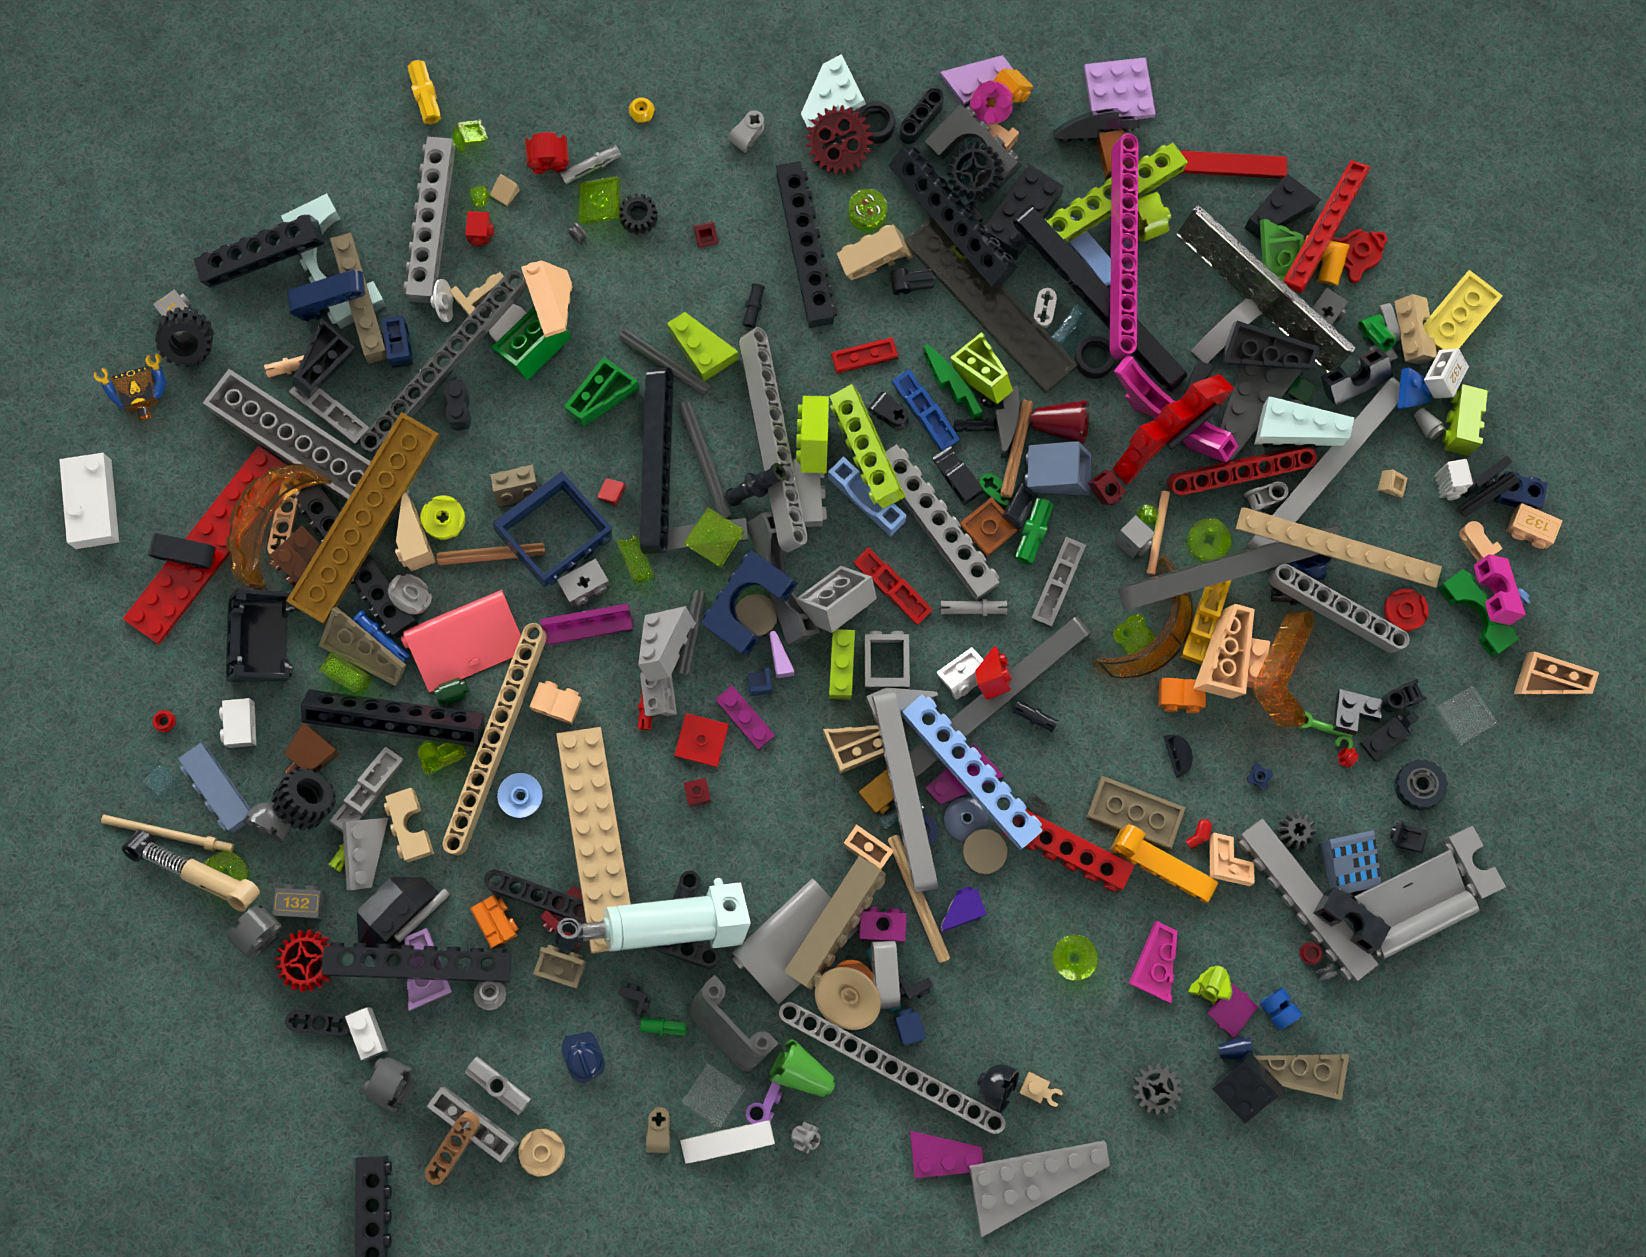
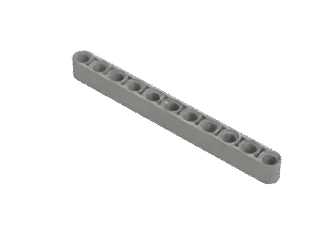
M756 327L742 336L739 341L764 471L770 469L774 463H779L786 472V479L772 484L768 488L778 543L781 549L788 553L807 542V533L768 337L762 328Z
M1393 377L1390 378L1354 420L1349 440L1343 446H1332L1272 516L1296 522L1398 404L1400 382ZM1255 535L1246 547L1252 549L1276 541Z
M788 1002L781 1006L779 1011L780 1018L788 1025L987 1132L998 1134L1005 1128V1119L998 1112L795 1003ZM789 1006L796 1010V1016L791 1020L783 1016L784 1009ZM811 1017L816 1020L817 1025L814 1030L809 1031L804 1028L803 1022L806 1018ZM832 1028L836 1031L837 1037L834 1041L829 1042L825 1040L823 1034L826 1029ZM848 1039H853L857 1043V1049L852 1053L847 1052L844 1048V1043ZM868 1050H873L877 1054V1060L872 1064L867 1063L864 1058ZM888 1061H894L897 1064L898 1069L895 1074L890 1075L885 1071V1064ZM909 1072H914L918 1076V1081L913 1086L908 1085L905 1080ZM930 1083H935L938 1086V1093L933 1097L929 1096L926 1092V1087ZM951 1094H955L959 1098L958 1105L953 1108L947 1104V1097ZM971 1105H976L979 1108V1115L974 1119H971L967 1114V1110ZM992 1116H996L1000 1120V1125L995 1130L990 1129L988 1126V1120Z

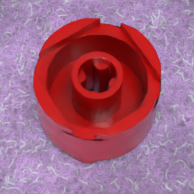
M543 132L533 134L530 140L528 137L525 139L527 167L532 169L533 174H544L545 170L551 169L556 173L566 170V167L569 165L567 137L565 135H562V138L556 137V133Z

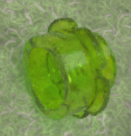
M1143 505L1138 510L1137 516L1144 523H1153L1157 520L1159 512L1152 505Z

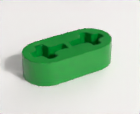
M984 474L979 480L980 485L983 487L982 493L989 498L992 497L1001 507L1006 508L1009 500L1002 501V496L998 493V491L1001 492L1003 481L993 474ZM984 480L987 482L989 480H992V486L996 488V490H994L990 486L988 488H985Z

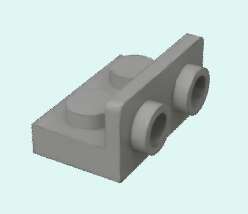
M642 672L640 678L645 715H677L672 674L670 678L649 682Z

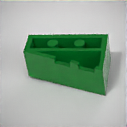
M603 357L565 404L566 414L584 427L639 391L638 381Z

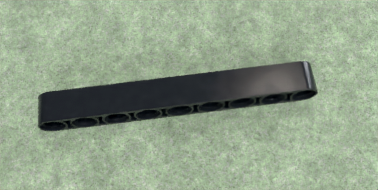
M670 367L648 369L646 372L640 517V549L643 554L665 553L668 549L674 382L673 372Z

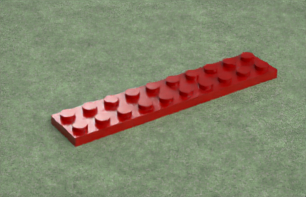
M258 446L185 538L216 547L211 569H202L167 561L123 617V620L160 645L230 555V527L239 502L245 498L265 509L279 492L282 481L286 477L291 476L294 470L286 467L267 475L245 497V492L260 477L271 470L286 466L285 463ZM246 501L242 502L235 518L232 531V551L263 512V510Z

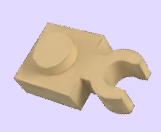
M1028 1072L1019 1092L1038 1103H1041L1044 1097L1049 1105L1055 1107L1058 1104L1052 1101V1094H1063L1059 1089H1048L1050 1082L1031 1072Z

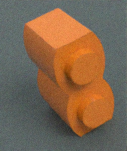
M1162 678L1159 681L1158 707L1164 708L1166 712H1177L1178 709H1186V713H1199L1200 710L1206 707V692L1193 689L1196 682L1194 679Z

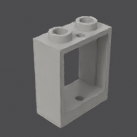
M870 631L869 634H865V690H882L885 688L909 689V634H904L903 631H892L891 634H882L881 631ZM870 643H903V678H871Z

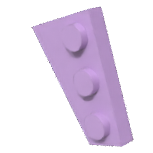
M427 928L405 937V945H413L414 949L423 950L424 946H434ZM417 956L412 960L413 968H420L424 964V958L421 956ZM440 958L435 961L437 969H443ZM408 979V1010H413L453 992L449 981Z

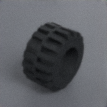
M177 307L174 312L169 310L166 312V316L163 315L158 324L155 342H157L156 348L161 350L160 355L162 358L167 357V362H176L175 366L180 367V364H185V367H190L192 363L194 366L199 365V360L205 361L206 356H209L211 352L214 333L213 328H211L210 320L206 321V316L203 313L199 315L196 309L190 311L189 307H184V310ZM178 331H186L194 335L197 340L191 343H183L178 341L173 334Z
M304 768L294 769L285 776L273 791L271 802L274 803L272 806L273 810H277V817L282 818L284 824H290L291 828L296 829L299 827L300 830L305 831L306 828L311 830L315 826L317 827L332 811L336 803L334 799L336 793L332 791L334 787L318 771L315 773L310 768H307V770Z

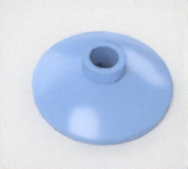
M516 773L508 776L499 786L497 794L501 809L506 814L515 818H524L532 815L541 805L543 797L539 782L533 776L525 773ZM523 792L525 794V798L523 800H518L517 795Z

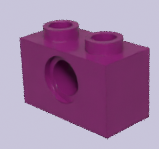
M867 908L865 911H862L860 914L859 940L905 942L906 913H901V909H888V913L879 912V908ZM879 919H886L889 922V928L881 931L877 928L876 922Z

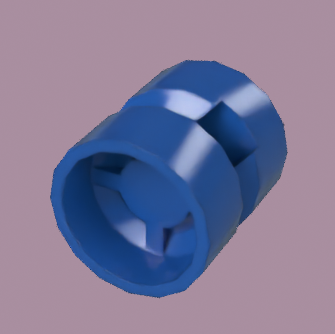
M1284 987L1276 990L1259 1003L1266 1014H1271V1022L1278 1031L1289 1026L1303 1015L1296 1004L1290 1003L1291 997Z

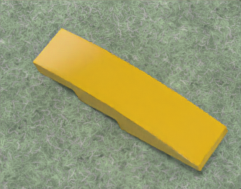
M1231 580L1204 588L1181 658L1202 665L1217 621L1220 618Z

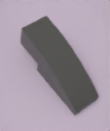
M1018 386L1012 387L1013 391L1000 401L1001 409L996 410L994 414L1001 457L1006 455L1017 425L1019 414Z

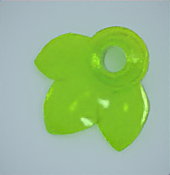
M1143 615L1129 616L1125 623L1115 627L1113 633L1115 641L1123 645L1126 653L1133 657L1141 656L1142 647L1152 644L1156 639L1154 633L1149 628L1144 627L1146 619ZM1123 630L1127 632V637L1123 635Z

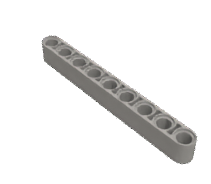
M895 691L872 696L873 706L915 893L938 889Z

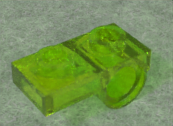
M425 742L418 748V757L426 776L467 756L464 745L445 743L437 747L433 742Z

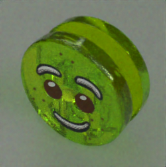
M862 189L851 197L848 205V217L857 229L873 231L885 222L887 202L880 192L873 189Z

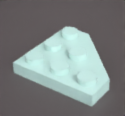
M842 54L824 63L801 112L807 127L815 126L811 120H819L817 113L825 115L824 108L832 112V107L835 105L837 111H840L841 105H844L847 112L849 107H852L853 111L866 105Z

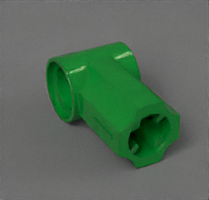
M1376 314L1358 322V329L1363 332L1362 337L1364 339L1370 338L1384 352L1391 350L1396 344V337L1386 327L1385 319L1381 314Z

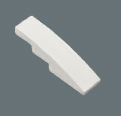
M770 1120L680 1140L685 1164L775 1144Z

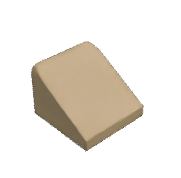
M500 174L490 196L508 207L519 192V188L515 182Z
M1393 469L1382 471L1377 490L1403 498L1408 478Z

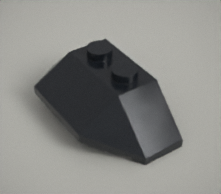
M423 877L388 878L357 910L358 943L368 944V948H377V944L390 945L395 940L393 936L436 897L439 892ZM374 954L370 955L374 960L377 958Z

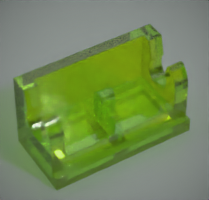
M631 535L629 540H617L618 547L634 585L654 578L655 576L646 554H643L640 549L639 538H636V535Z

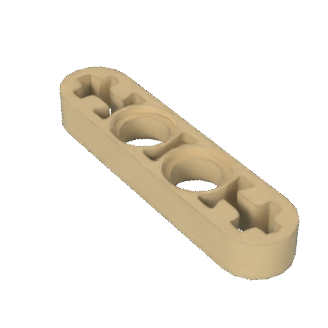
M295 476L286 477L281 483L279 495L288 489L287 485H291L292 482L296 484L301 481ZM300 484L297 488H293L291 495L295 497L303 491V485ZM290 491L277 501L267 546L269 554L274 551V547H278L279 540L275 538L276 536L288 539L293 534L298 513L296 505L299 504V501L296 497L295 499L284 497L285 495L289 496ZM286 502L293 503L291 512L285 513L282 511V506ZM281 523H288L289 529L285 533H278V526Z

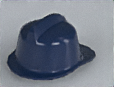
M1317 554L1287 564L1315 580H1323L1326 578L1327 565L1332 561V557Z
M589 1031L569 1035L564 1038L562 1053L573 1079L579 1083H586L603 1073L605 1067L604 1058L593 1033Z

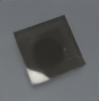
M1034 793L1025 803L1028 811L1042 818L1051 807Z

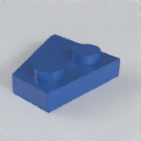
M1404 368L1401 372L1398 409L1432 402V394L1424 381L1425 377L1411 368Z

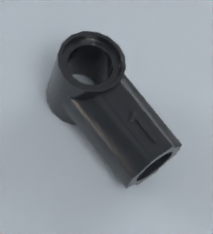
M900 268L890 272L894 295H900L899 293H904L905 295L913 290L931 289L934 286L931 269L909 271L908 269Z
M690 870L682 873L672 900L695 897L701 884L700 876ZM694 875L696 877V884L690 888L686 887L684 883L685 877Z

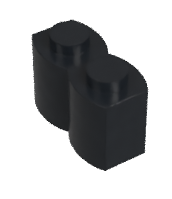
M462 380L448 381L444 390L448 401L446 406L447 419L453 430L469 429L471 425V414L468 410L470 403L469 392Z

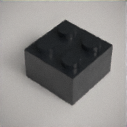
M1249 1051L1216 1080L1212 1090L1246 1124L1279 1096L1282 1085Z

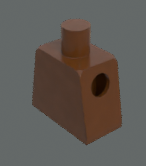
M303 723L284 753L292 760L284 772L289 774L294 769L304 768L307 770V768H310L316 773V771L322 769L340 752L311 727Z

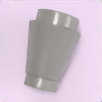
M1424 408L1414 414L1426 438L1429 437L1431 440H1434L1445 431L1443 423Z

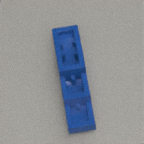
M910 369L891 381L903 401L941 451H944L960 440L938 404H934L924 386L921 387Z

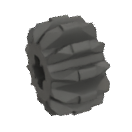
M1297 811L1294 816L1288 813L1286 815L1287 820H1280L1281 825L1284 827L1277 828V831L1284 832V835L1280 836L1279 840L1287 839L1286 847H1290L1293 844L1294 850H1298L1300 846L1305 849L1308 847V843L1315 841L1311 835L1317 834V830L1311 829V826L1315 825L1314 821L1307 822L1309 815L1306 814L1301 818V813ZM1299 827L1301 832L1295 835L1293 830Z

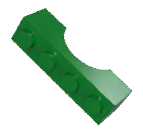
M1463 569L1437 588L1450 605L1464 604L1472 607L1480 615L1483 630L1478 641L1491 657L1496 656L1519 639L1511 625L1490 621L1485 605L1489 597L1485 591L1479 589L1475 584L1474 577L1469 572Z

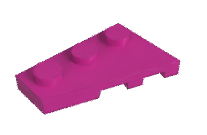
M1158 921L1154 922L1129 981L1130 985L1168 1003L1172 1002L1171 985L1174 979V974L1172 973L1173 961L1176 955L1177 930Z

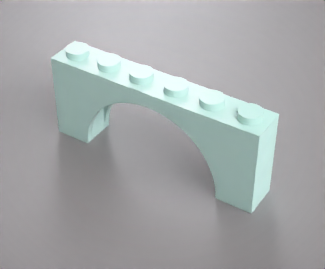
M327 194L281 216L284 222L296 220L300 215L310 214L319 221L322 235L328 227L340 219ZM317 247L300 253L303 258L299 261L305 271H310L312 276L308 278L311 283L327 278L318 268L316 258ZM374 282L367 283L374 311L376 312L386 307ZM348 301L329 307L330 311L327 314L332 324L337 323L340 329L354 322Z

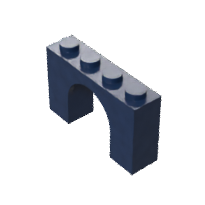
M753 551L744 555L740 562L741 566L731 574L728 579V585L718 593L715 604L705 612L704 620L701 623L739 652L746 655L750 654L761 637L742 624L737 617L736 602L741 592L750 586L762 585L778 598L786 601L798 584L797 581Z

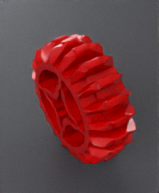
M300 930L298 931V938L291 934V942L287 940L282 941L283 945L286 946L285 949H277L278 952L282 953V956L275 957L276 961H281L280 965L275 966V970H282L278 978L283 979L286 977L283 984L285 986L291 984V990H296L299 987L300 992H305L308 987V990L313 992L315 991V985L318 988H323L321 980L330 982L328 976L321 974L322 968L313 977L315 965L323 961L324 946H330V944L326 945L329 941L328 937L325 936L321 939L322 933L317 932L314 935L312 930H308L305 936L304 931ZM307 942L316 944L322 951V954L313 955L310 948L307 947ZM300 945L297 957L290 960L293 950ZM305 956L308 958H313V960H310V963H308V966L304 964H299L300 962H302V959H305ZM291 968H300L306 980H300L295 977L291 972Z

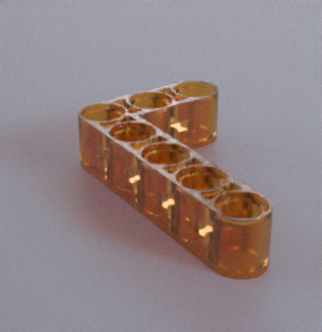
M1311 611L1287 613L1253 686L1256 698L1279 727H1301L1305 723V712L1288 690L1287 685L1315 625V618Z

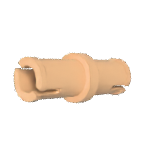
M304 355L292 359L283 358V361L265 364L267 377L270 378L284 373L292 374V371L298 370Z

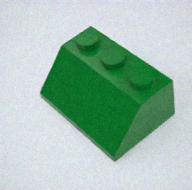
M533 306L491 348L517 374L528 381L572 338V335L566 328V331L545 337L535 306Z

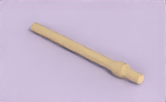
M103 815L101 818L102 824L133 831L142 830L151 835L203 846L206 850L214 851L217 849L232 853L234 849V844L218 841L217 838L211 836L205 838L108 815Z

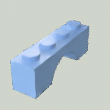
M844 456L828 471V479L890 537L906 522L907 515L894 503L882 509L878 503L874 504L868 494L871 491L869 485L866 486L859 470Z

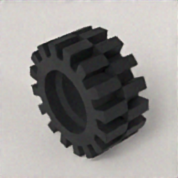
M635 193L633 198L629 195L627 196L628 200L623 199V205L620 204L619 206L621 224L631 234L632 231L635 232V235H639V232L646 234V230L650 232L652 226L655 227L656 220L658 219L656 205L649 196L646 198L645 194H641V197H638V193ZM635 208H642L646 211V217L643 220L635 221L630 217L631 211Z

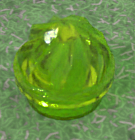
M477 186L469 189L470 195L468 196L473 204L482 207L488 202L490 193L487 191L486 186Z

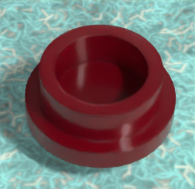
M1308 942L1301 946L1299 956L1303 963L1315 965L1322 959V950L1316 943Z

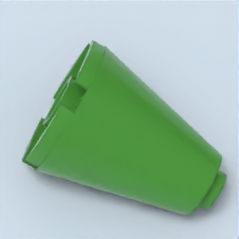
M790 1039L784 1045L787 1047V1050L783 1053L779 1052L769 1074L772 1077L769 1080L776 1084L824 1097L826 1094L830 1095L835 1087V1082H833L834 1076L795 1040Z

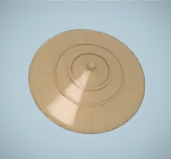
M847 967L831 969L821 976L818 986L815 987V1001L819 1011L830 1023L847 1030L863 1029L872 1024L879 1015L881 999L878 989L870 978L858 970Z

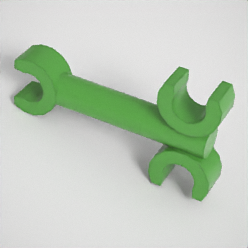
M1309 712L1300 713V716L1307 719V724L1299 722L1297 727L1300 729L1312 727L1340 736L1335 740V747H1339L1340 742L1343 740L1347 743L1346 748H1352L1353 741L1351 738L1353 735L1334 731L1333 725L1313 719Z

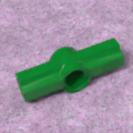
M1043 498L1036 499L1031 515L1025 523L1021 534L1022 539L1014 558L1018 562L1032 565L1039 544L1042 543L1048 527L1046 525L1054 506L1049 500Z

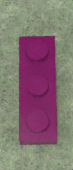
M733 685L715 699L757 750L775 737L774 733Z

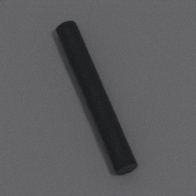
M1217 403L1211 405L1168 441L1166 446L1170 450L1174 449L1220 410Z

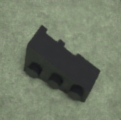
M1287 174L1249 218L1244 228L1261 241V219H1268L1276 225L1285 226L1309 211L1314 210L1321 198Z
M321 319L294 376L292 385L309 399L352 356L355 347L325 320Z

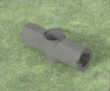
M478 1056L464 1072L517 1115H520L532 1100L505 1076L498 1073ZM497 1079H500L504 1084L503 1090L499 1093L493 1089V1083Z

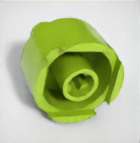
M1158 192L1138 199V241L1140 242L1151 240L1169 232L1168 220L1171 219L1169 209L1163 206Z

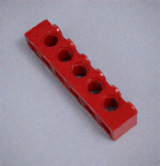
M1025 809L1030 816L1034 815L1041 822L1042 826L1040 828L1043 831L1040 834L1046 833L1051 838L1050 844L1045 845L1041 843L1039 834L1025 846L1027 849L1034 851L1036 848L1044 852L1042 856L1051 861L1058 859L1064 862L1063 867L1073 872L1076 869L1083 872V877L1092 882H1095L1096 879L1103 882V887L1109 891L1116 892V890L1121 891L1124 889L1135 865ZM1016 816L1012 819L1013 825L1019 828L1021 823H1024L1021 817ZM1003 832L1002 835L1009 839V837ZM1061 844L1070 846L1071 853L1069 855L1061 853ZM1081 854L1090 856V865H1083L1081 863ZM1102 864H1106L1111 868L1110 876H1105L1101 873L1100 868Z

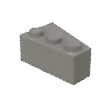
M686 606L645 615L638 666L649 682L670 678L680 657L679 651L681 646L686 645L688 641L686 636L689 630L693 629L696 624Z

